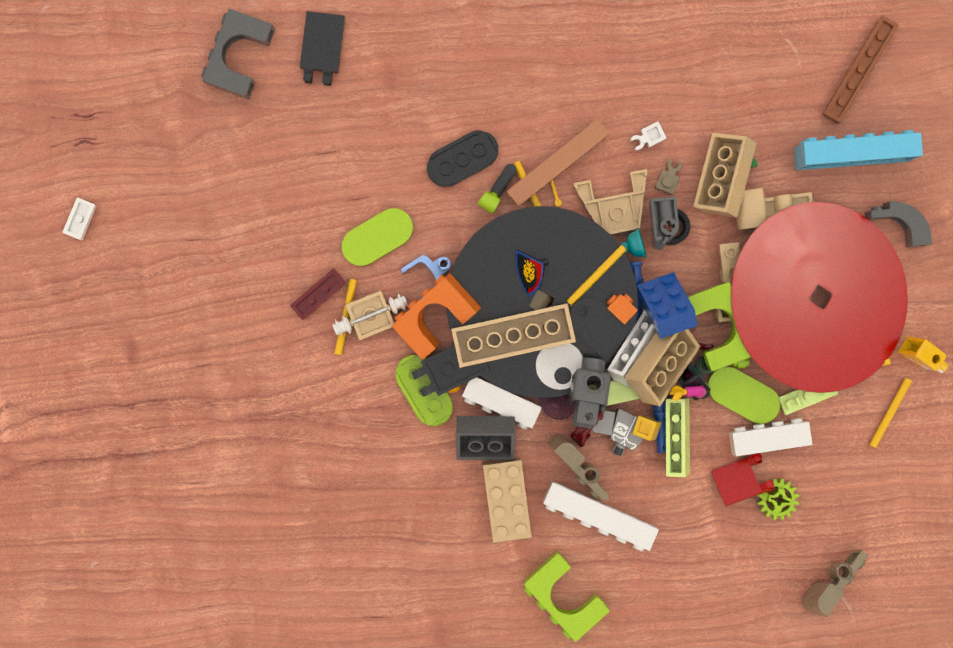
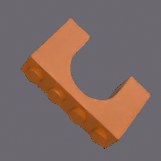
M451 273L446 277L441 275L434 281L436 286L433 289L428 287L420 294L423 297L419 301L415 299L407 306L409 310L406 313L402 311L394 318L396 322L392 327L422 360L441 344L424 323L423 312L426 305L437 303L447 307L462 324L468 321L481 308Z

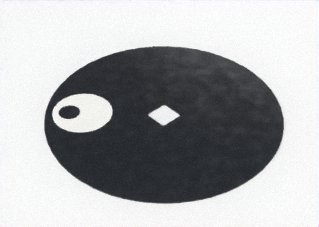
M548 206L526 207L493 219L470 238L453 265L452 276L481 308L468 321L462 324L446 307L450 331L453 328L535 311L529 305L536 293L528 297L518 277L516 269L517 249L538 260L544 258L548 260L549 264L545 266L544 279L538 290L554 298L551 307L568 304L570 312L572 306L566 300L619 247V244L599 224L579 213L563 208ZM625 253L578 300L593 298L607 307L608 304L606 302L612 295L615 294L617 296L621 294L624 296L627 294L634 301L632 305L638 310L635 276ZM579 305L576 308L578 316H584L587 313V308L584 305ZM637 312L625 324L630 332L635 326ZM574 331L575 343L489 361L487 364L490 371L481 376L493 385L521 396L548 398L567 395L570 392L572 375L577 369L581 368L582 358L604 360V372H608V367L630 332L604 358L595 352ZM587 381V386L591 385L594 382Z

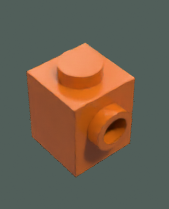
M614 294L606 302L608 304L606 308L624 325L638 311L632 305L634 301L627 294L624 296L621 294L616 296Z

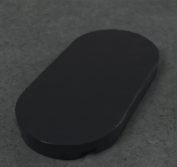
M476 130L435 151L430 156L427 163L429 178L440 187H451L492 165L497 158V141L491 134L485 131Z

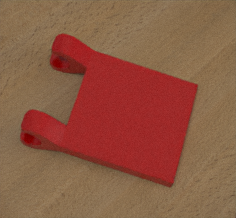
M755 453L748 458L711 471L725 506L762 493L771 492L775 489L772 480L759 485L751 468L752 465L762 463L760 453Z

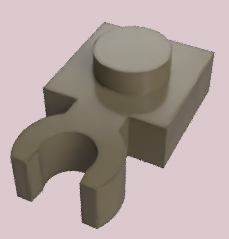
M673 159L668 160L666 164L667 171H661L655 185V189L670 195L674 194L680 178L675 173L682 167V163L679 162L677 168H673L671 166Z

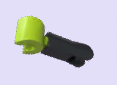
M513 164L506 165L492 186L491 192L487 191L481 197L478 206L491 214L494 213L500 202L498 197H501L515 175L516 167Z

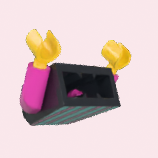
M690 362L678 379L681 387L676 385L669 393L674 395L672 398L674 401H679L682 395L698 400L700 398H707L710 395L711 388L701 372Z

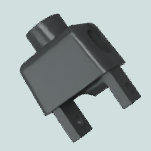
M582 358L581 368L577 369L572 375L568 404L575 405L572 426L592 429V426H596L598 410H600L601 414L605 412L608 403L611 375L604 372V360ZM587 381L594 382L596 390L588 388Z

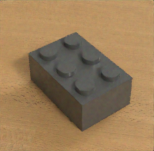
M457 416L456 460L515 459V416Z

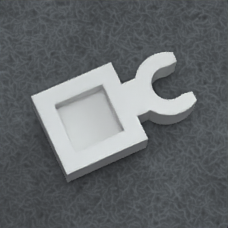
M656 122L640 131L642 136L635 135L630 139V142L638 140L640 145L634 150L639 151L645 143L650 148L667 138L659 122Z

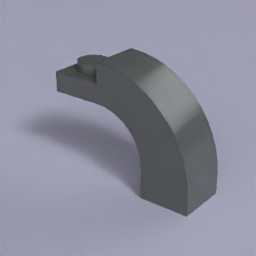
M889 201L883 203V206L872 207L871 211L865 212V217L869 220L892 219L899 223L905 233L906 247L932 244L931 231L926 219L917 209L906 203Z

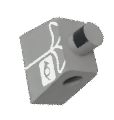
M618 408L615 412L612 434L608 438L616 441L611 452L622 457L626 447L635 451L643 438L632 434L638 418Z

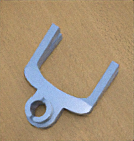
M422 255L400 271L403 274L418 263H423L432 272L435 280H437L450 269L451 262L446 257H440L432 262L430 258ZM445 261L447 266H440V262Z

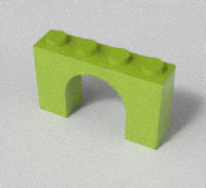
M723 282L687 296L695 309L696 315L711 309H721L728 314L732 321V333L729 339L719 346L702 352L709 371L712 372L751 357L743 345L735 326L731 307V285L729 282Z
M556 550L523 580L525 585L523 589L530 597L532 595L535 596L538 600L536 602L543 611L546 609L551 614L549 618L556 626L558 624L561 625L563 634L569 640L572 638L577 642L610 610L596 593L574 610L560 609L552 602L550 595L552 586L571 568L566 559Z

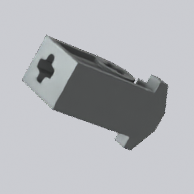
M676 197L654 198L649 201L652 246L656 250H661L666 242L669 243L679 229ZM666 224H668L669 227H672V229L669 232L667 229H664V226Z

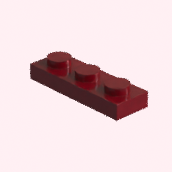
M333 268L290 306L302 320H305L342 288L346 281Z

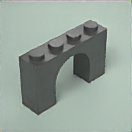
M228 9V12L222 17L223 25L221 31H218L215 36V47L210 50L208 66L204 67L202 71V81L206 85L249 100L256 82L248 76L230 70L226 64V52L232 43L241 39L251 40L269 47L275 28L268 22Z

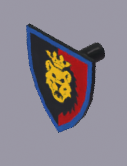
M517 249L516 269L521 285L529 297L541 287L545 266L549 262L546 258L538 260Z

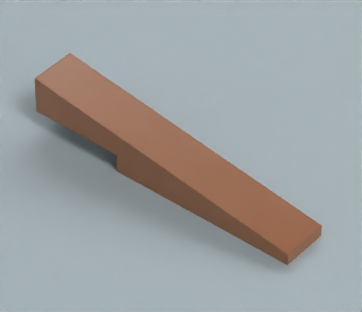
M599 119L595 120L507 190L506 193L516 206L519 207L603 141L610 133Z

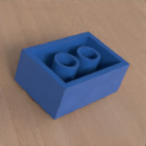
M674 272L637 285L641 303L660 339L698 326L695 309Z

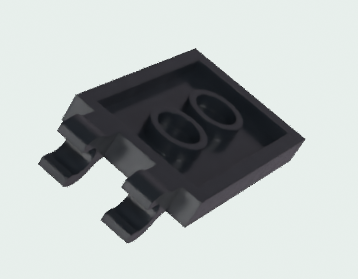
M307 11L300 60V69L305 70L303 75L304 83L312 84L314 71L324 72L322 78L323 85L331 86L333 73H339L345 24L344 15Z
M455 345L422 360L423 367L411 373L414 379L425 374L428 375L432 384L421 388L420 391L423 397L435 391L440 396L489 372L490 368L487 362L460 368Z

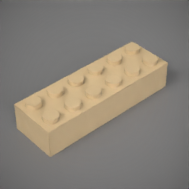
M568 304L451 329L460 368L576 342Z

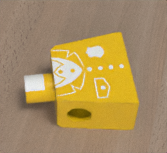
M907 336L898 350L899 354L923 369L943 373L948 368V363L944 361L946 354L926 339Z

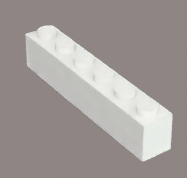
M551 481L542 501L546 505V509L552 512L559 510L563 512L562 516L570 520L577 518L581 520L580 524L588 528L595 526L599 528L598 532L606 536L609 533L616 536V540L625 544L627 541L633 543V547L640 551H644V549L650 551L659 531L657 527L554 481Z

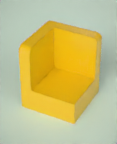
M645 415L638 416L632 434L649 441L656 440L662 422Z

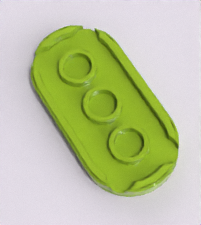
M390 208L379 213L345 235L342 241L344 257L350 263L358 266H367L410 239L413 230L411 218L406 212L397 208Z
M409 355L399 362L395 374L396 381L418 419L427 425L439 426L445 423L452 414L453 403L448 392L438 396L436 391L423 397L420 391L421 388L432 383L427 374L414 379L411 372L423 367L422 359L418 355Z
M732 367L720 368L710 375L707 383L711 388L710 396L715 402L754 423H768L778 415L780 399L772 388Z

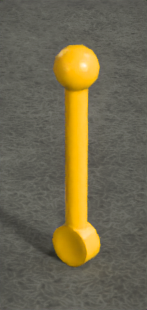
M552 180L550 184L555 198L554 205L559 207L562 205V201L558 198L555 184Z

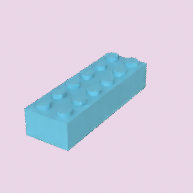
M905 130L901 134L895 135L894 131L884 132L879 136H875V133L863 134V137H856L855 134L845 135L841 139H836V136L824 137V140L818 141L817 138H806L805 141L800 142L798 146L794 147L796 171L910 162L923 156L921 132L914 133V130Z

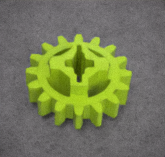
M771 478L775 489L769 493L756 495L760 497V500L756 501V503L762 505L759 510L761 512L766 511L765 516L769 517L771 515L773 520H776L778 516L781 520H784V515L791 517V510L797 511L794 505H799V502L795 501L799 494L794 493L797 488L794 486L790 487L791 482L786 481L784 483L782 478H779L777 482L775 478ZM784 488L788 491L789 497L786 496ZM781 497L784 500H777L776 502L771 498ZM766 501H769V503L771 504V510L768 508Z

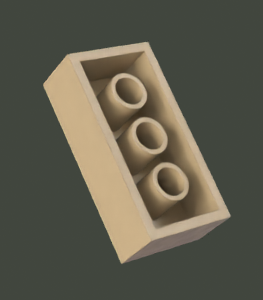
M712 133L693 205L695 209L703 213L738 217L756 142L747 136Z
M689 329L662 339L659 338L656 332L624 378L643 403L661 406L699 350L700 345Z
M521 458L483 463L493 543L532 538Z

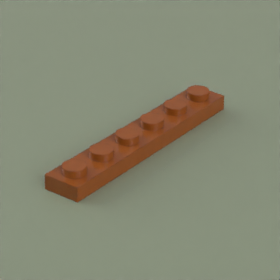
M883 15L879 18L824 110L823 116L837 124L841 123L899 26L897 23Z

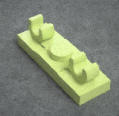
M796 389L779 396L780 406L783 414L788 415L839 393L838 391L815 393Z

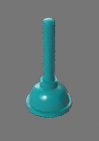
M637 228L628 235L627 241L622 242V246L626 249L625 253L630 252L635 257L646 258L642 236L639 228Z

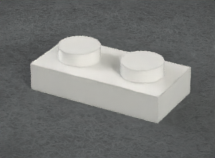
M77 197L62 233L83 240L97 205Z

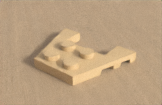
M647 169L629 173L633 191L630 193L594 199L591 180L573 183V187L591 219L610 235L633 231L637 228L640 229Z

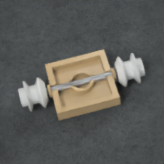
M379 290L345 304L350 316L349 321L348 318L342 316V321L338 322L334 319L335 324L332 325L336 335L340 334L341 337H343V332L346 331L351 334V326H354L359 340L391 328L394 321L390 311L392 310L393 313L398 315V310L403 309L406 311L405 307L408 304L405 297H400L399 293L396 299L390 297L389 304H386L383 294Z

